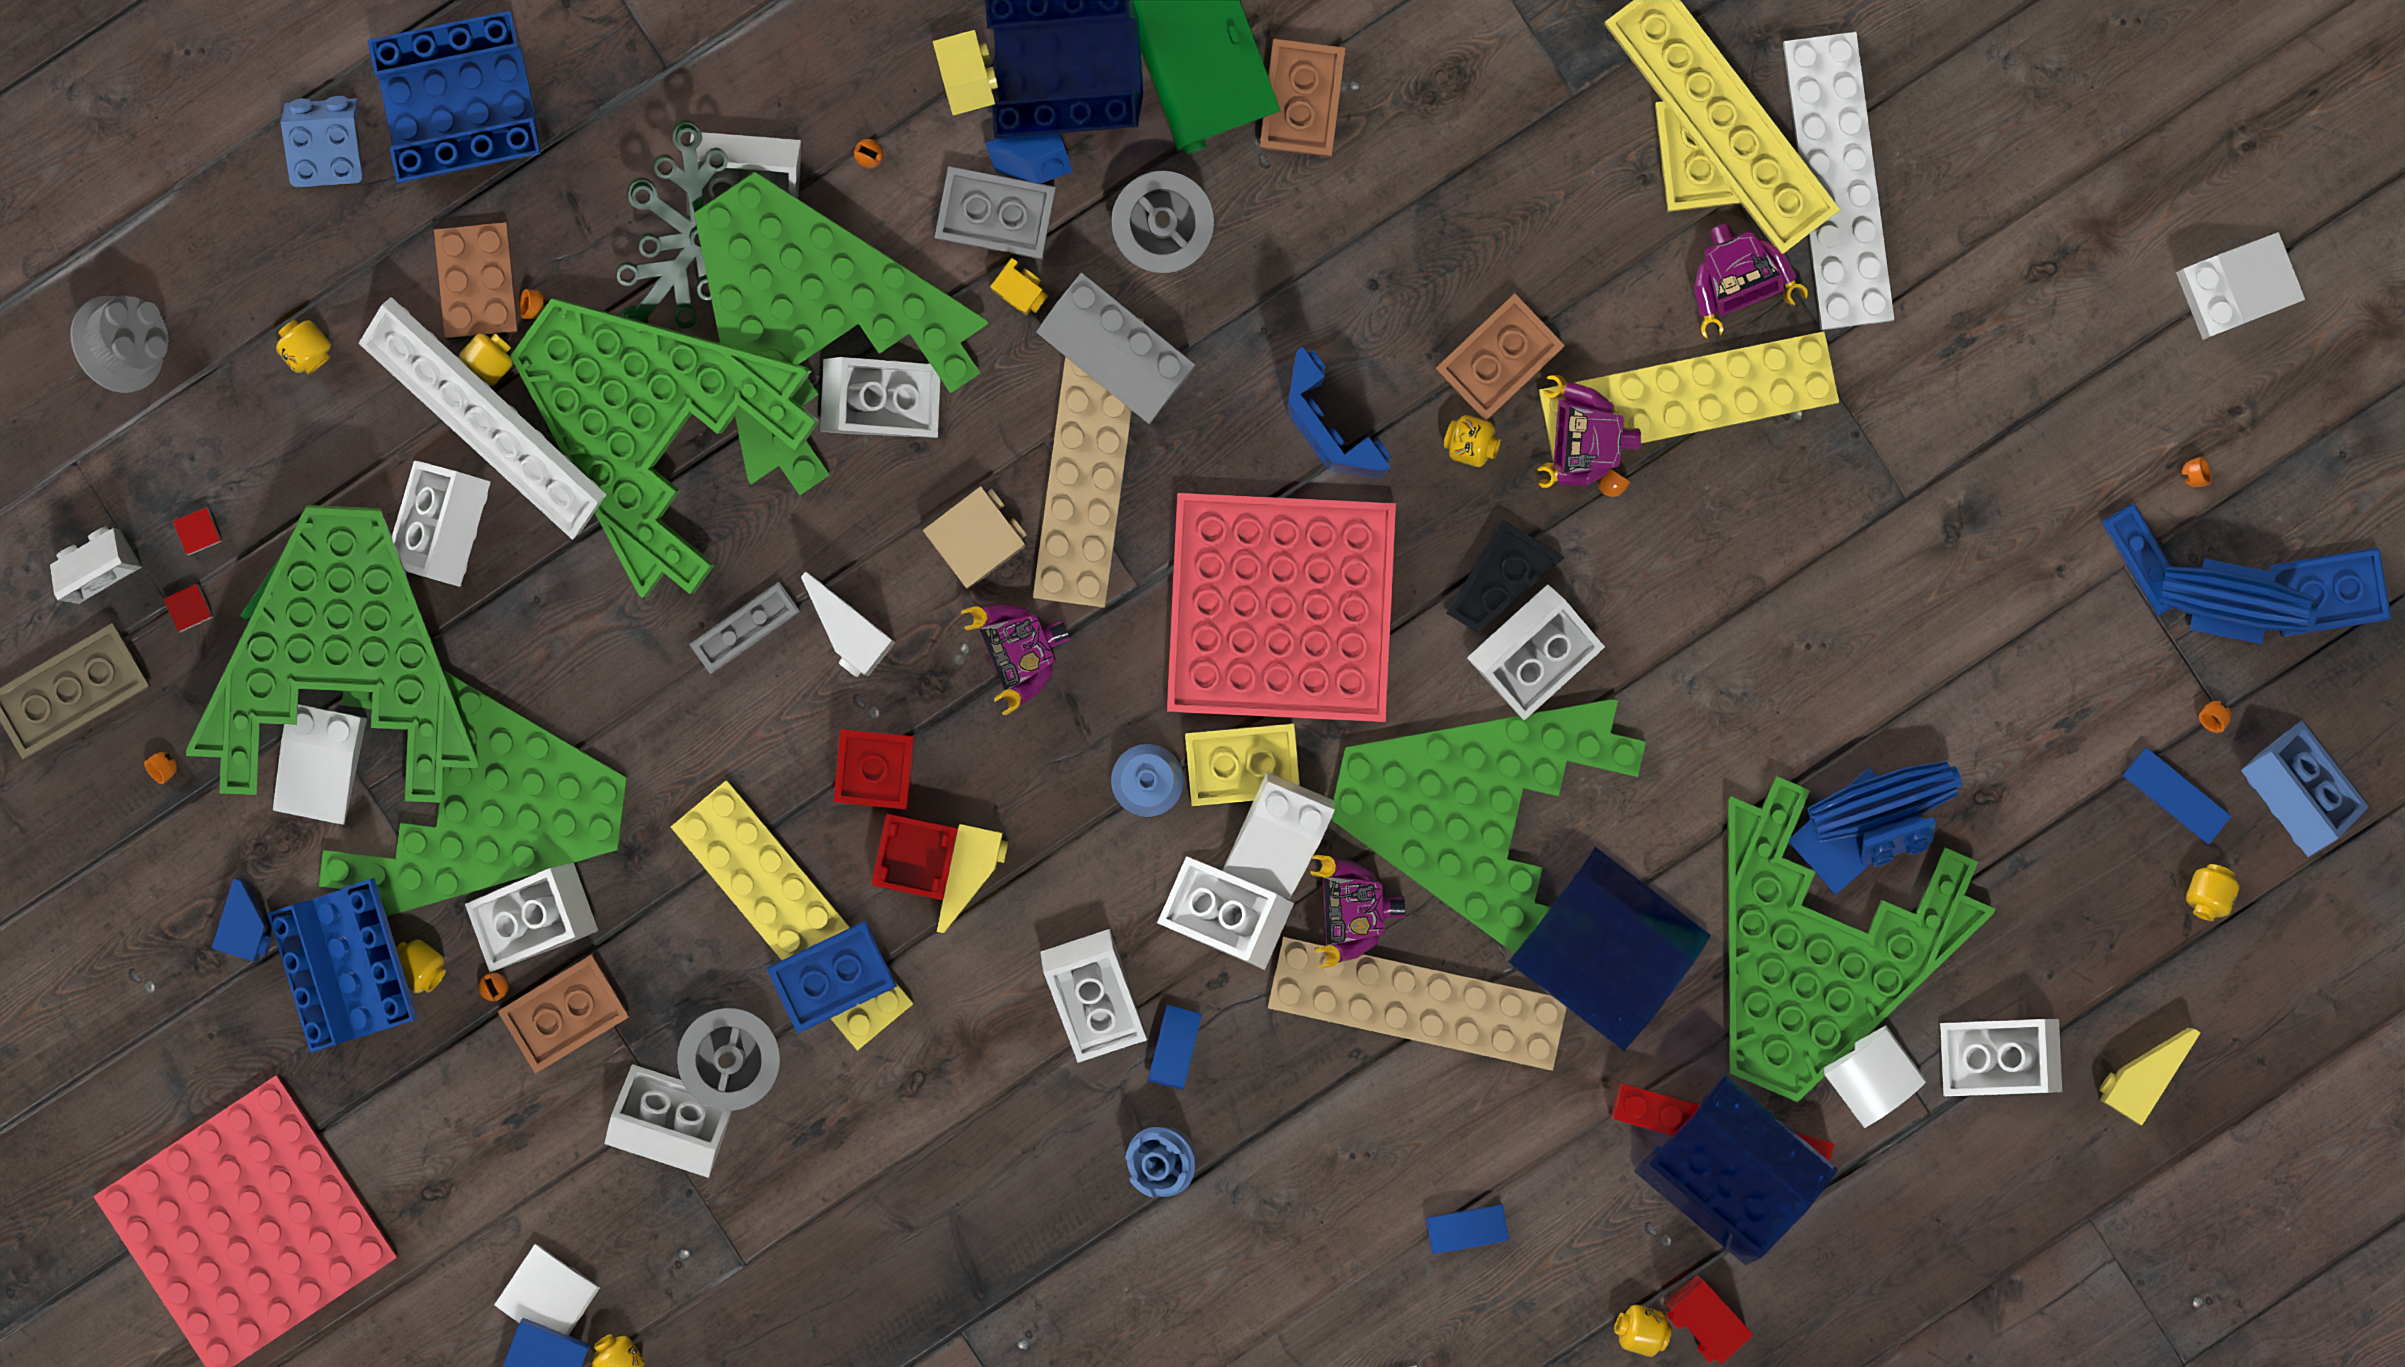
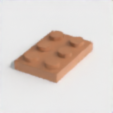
M1273 39L1268 78L1281 111L1263 118L1259 149L1332 158L1345 48Z
M508 223L434 230L445 339L474 337L481 333L494 335L495 333L519 332Z
M1514 293L1440 363L1435 370L1483 420L1487 421L1565 345Z
M593 954L497 1011L535 1074L630 1017Z

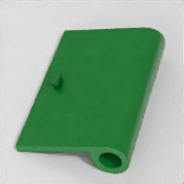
M1122 0L1178 151L1185 149L1186 155L1196 153L1207 148L1205 141L1211 139L1212 136L1281 111L1240 0Z

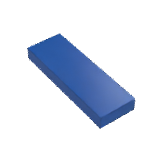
M2132 503L2103 520L2101 524L2158 616L2172 608L2159 602L2166 567L2172 566L2135 504Z
M2147 747L2140 752L2122 775V777L2206 845L2211 843L2232 817Z

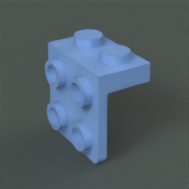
M334 96L324 101H310L309 99L301 98L284 104L280 123L289 181L292 186L309 187L359 183L362 180L363 171L356 130L359 115L357 98L347 99L344 96Z

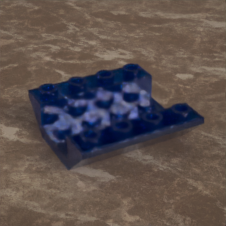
M985 0L987 29L994 30L999 100L995 101V104L992 105L995 139L1138 128L1144 90L1139 18L1134 0Z
M1594 847L1574 873L1573 879L1535 929L1524 939L1508 963L1618 1048L1625 1051L1652 1020L1694 964L1711 935L1605 853Z
M1725 1074L1703 1097L1697 1111L1662 1147L1657 1146L1636 1167L1634 1172L1744 1265L1761 1259L1808 1211L1837 1173L1838 1168Z

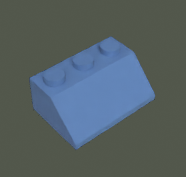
M2303 721L2294 725L2259 752L2241 770L2249 784L2256 789L2269 806L2272 814L2280 820L2292 836L2295 844L2303 850L2307 857L2339 839L2369 807Z

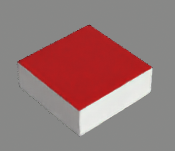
M207 507L173 521L186 555H191L222 542L210 510Z
M199 584L164 598V602L178 632H183L213 618Z

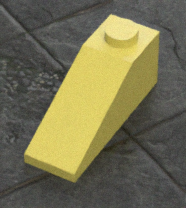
M959 824L937 932L945 933L994 872L997 862H1005L1009 842L1002 840V832Z
M2188 1027L2123 1066L2116 1074L2111 1072L2100 1087V1091L2103 1093L2100 1101L2136 1124L2143 1125L2197 1040L2200 1032Z

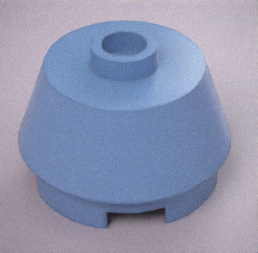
M1141 744L1128 749L1118 758L1112 770L1111 786L1116 800L1124 809L1138 816L1152 817L1167 812L1176 804L1183 790L1184 775L1179 761L1170 751L1158 745Z
M1152 1127L1139 1132L1131 1140L1125 1156L1129 1172L1132 1176L1129 1178L1130 1182L1137 1190L1150 1197H1170L1184 1191L1191 1183L1195 1172L1196 1152L1190 1138L1178 1129L1167 1127Z

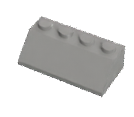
M1082 272L1058 300L1036 331L1038 335L1148 424L1153 421L1195 369L1194 363Z

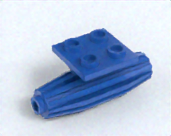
M2204 558L2202 568L2167 566L2159 598L2160 603L2192 615L2189 630L2261 645L2265 630L2305 632L2307 625L2314 626L2318 611V604L2312 603L2313 597L2311 595L2275 582L2277 575L2275 572Z
M1947 761L1901 768L1848 786L1808 807V815L1819 842L1864 835L1861 855L1862 864L1865 866L1873 863L1874 867H1878L1893 861L1895 855L1907 852L1908 855H1914L1928 849V844L1933 841L1936 822L1934 817L1924 819L1921 815L1958 796V788L1962 787L1963 783L1956 765L1950 767Z

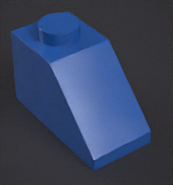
M1054 118L985 143L995 172L1041 184L1073 172Z
M241 878L233 879L211 949L254 962L259 961L261 955H267L272 942V935L268 934L270 925L247 880Z

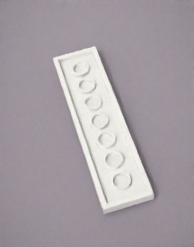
M1851 32L1784 41L1783 49L1797 153L1840 208L1838 213L1808 235L1820 329L1829 330L1894 321L1857 33Z
M390 297L381 305L359 344L573 540L584 529L606 497V494L594 481L583 474L567 456L563 455L547 441L541 432L535 430L512 406L508 405L485 381H482L459 357L455 356L438 341L433 333L425 329L413 318L407 309L400 306Z

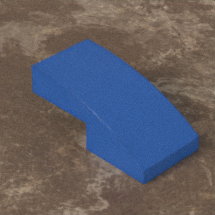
M1169 1005L1166 1006L1148 1078L1149 1082L1181 1090L1184 1089L1200 1025L1201 1013Z
M1503 1204L1426 1217L1432 1254L1509 1240Z

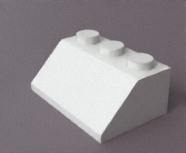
M701 132L702 141L696 149L699 168L705 161L707 151L711 148L718 147L723 149L728 158L726 168L715 172L702 189L704 205L754 171L798 198L801 140ZM692 133L690 143L694 140V135ZM714 154L710 157V163L713 165H719L723 162V156L720 154ZM687 195V216H690L689 203H688V195Z
M414 460L392 535L393 542L406 572L461 586L463 576L467 570V562L472 544L477 535V527L483 506L487 501L490 481Z
M1547 584L1471 653L1467 659L1512 709L1525 720L1603 650L1605 646L1566 600Z
M632 1064L611 1114L604 1144L709 1178L732 1111L717 1110L702 1104L688 1092L682 1080Z

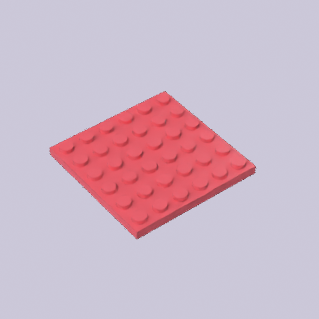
M1177 493L1167 712L1386 722L1396 503Z
M279 1075L274 1076L93 1196L205 1367H234L399 1257Z

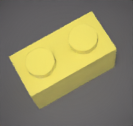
M975 30L933 41L953 116L994 105L995 102L991 90L998 88L993 67L985 68V65L991 64V59L986 42L978 43Z

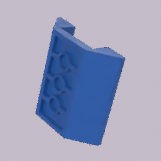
M511 10L367 40L374 75L379 79L393 146L389 148L397 184L541 154L538 122L529 78Z
M1301 347L1296 352L1286 413L1330 472L1381 479L1390 469L1388 462L1392 457L1380 440L1373 443L1368 437L1344 454L1342 450H1344L1343 448L1346 444L1333 427L1327 431L1323 426L1321 420L1324 414L1311 397L1305 401L1307 397L1322 387L1325 377L1323 374L1326 367L1314 350L1307 353Z
M375 878L344 887L342 890L267 913L310 1053L418 1019Z

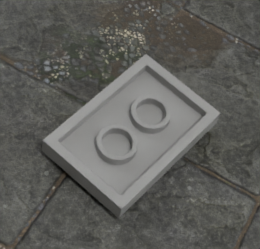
M948 166L934 238L1042 260L1056 187Z

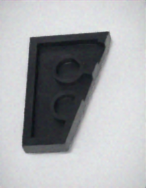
M1502 520L1446 614L1478 632L1565 557Z

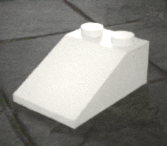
M2279 232L2176 272L2203 340L2305 300Z
M848 357L823 359L820 432L938 438L940 377L931 364Z
M107 526L102 527L88 536L90 542L80 548H77L76 545L69 546L56 555L59 560L52 563L50 568L54 595L57 600L80 604L142 567L120 529L112 528L109 530Z
M805 572L801 578L835 652L842 657L838 663L856 677L860 673L869 676L896 642L815 577Z
M298 704L297 725L284 724L273 811L345 825L367 718Z
M1266 772L1226 861L1223 872L1290 900L1335 811L1334 800Z
M1186 856L1157 923L1265 970L1294 903L1274 892Z
M574 863L546 869L465 904L489 972L571 943L598 931Z
M1110 929L1041 951L1043 972L1078 1063L1147 1040Z
M2059 1019L1940 1023L1944 1096L2062 1092Z

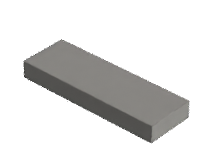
M777 582L689 645L708 672L712 674L797 615L800 610L781 583Z

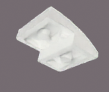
M1886 1025L1857 1041L1854 1051L1824 1067V1075L1864 1128L1897 1108L1926 1083L1924 1076Z
M535 1244L495 1303V1306L518 1323H520L522 1318H526L569 1336L600 1287L575 1268L564 1264L542 1246Z

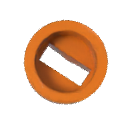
M863 139L855 146L854 158L861 167L872 169L882 162L883 149L877 141ZM861 146L878 153L876 158L873 159L866 154L860 153Z
M525 289L519 301L520 316L524 319H537L545 308L543 304L548 303V298L544 293L537 290Z
M2204 457L2192 459L2183 466L2181 474H2188L2189 477L2184 480L2186 485L2200 488L2211 484V470Z
M1610 469L1607 475L1599 479L1598 484L1599 489L1604 495L1617 497L1626 490L1630 481Z
M2221 701L2210 702L2199 714L2200 723L2207 730L2214 733L2223 732L2231 720L2230 708H2225L2221 705Z
M158 752L144 762L149 775L159 784L166 783L177 770L176 760H168L170 754L167 752Z
M491 972L480 979L478 989L480 995L485 1000L495 1002L507 995L509 984L505 976L497 972ZM490 978L499 993L494 997L486 982Z

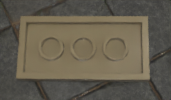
M112 623L1 687L0 722L19 755L25 760L150 688L151 685L116 624Z

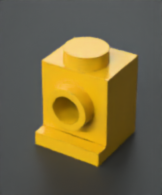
M1011 258L990 288L1025 316H1027L1030 310L1037 313L1049 295L1038 287L1041 283L1038 277L1025 268L1021 273L1018 272L1016 269L1019 264Z

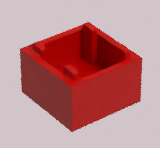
M840 729L833 802L909 809L916 737Z
M886 813L871 885L943 900L958 828Z
M1698 1274L1666 1303L1670 1309L1667 1317L1678 1329L1686 1326L1701 1342L1697 1346V1350L1709 1363L1716 1359L1722 1365L1753 1336L1752 1332Z

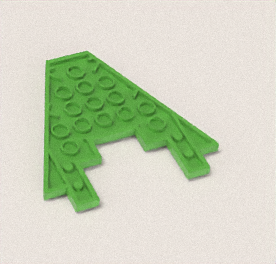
M756 171L694 212L720 344L799 365L859 324L879 354L910 333L950 393L981 373L961 342L988 325L984 317ZM807 377L793 396V399L803 406L818 396L819 393ZM743 408L739 409L735 419L747 479L750 484H753L780 466L798 494L801 495L830 476V473L807 440L799 450L794 451Z
M558 298L550 299L510 356L563 455L567 456L583 474L594 481L606 494V497L595 511V515L638 595L642 598L649 596L664 574L689 594L695 593L715 566L711 560L660 520L681 490L653 467L692 414L714 432L721 434L739 409L743 408L794 451L801 448L820 422V420L793 399L795 393L811 373V370L807 367Z
M305 506L186 749V756L221 757L219 793L257 795L260 723L297 725L298 689L373 692L371 728L408 730L405 801L442 803L443 767L478 768L477 756L380 508Z
M443 670L477 756L478 768L444 767L442 803H439L437 826L400 823L396 859L323 850L319 886L344 889V887L375 878L386 917L537 874L552 867L575 863L617 851L620 844L628 778ZM343 691L342 705L372 709L373 692Z
M1610 699L1533 713L1525 720L1520 716L1345 747L1333 799L1335 811L1331 820L1548 979L1554 980L1562 947L1598 955L1606 919L1535 903L1543 867L1507 859L1523 788L1559 796L1567 761L1638 777L1646 741L1611 734L1618 700Z
M1775 776L1762 809L1732 796L1728 799L1729 1073L1798 1102L1825 1076L1824 1067L1853 1050L1855 1043L1866 1037L1994 914L1995 908L1965 896L1978 861L1943 847L1915 914L1881 900L1870 928L1865 933L1802 906L1815 871L1784 859L1782 856L1810 790Z

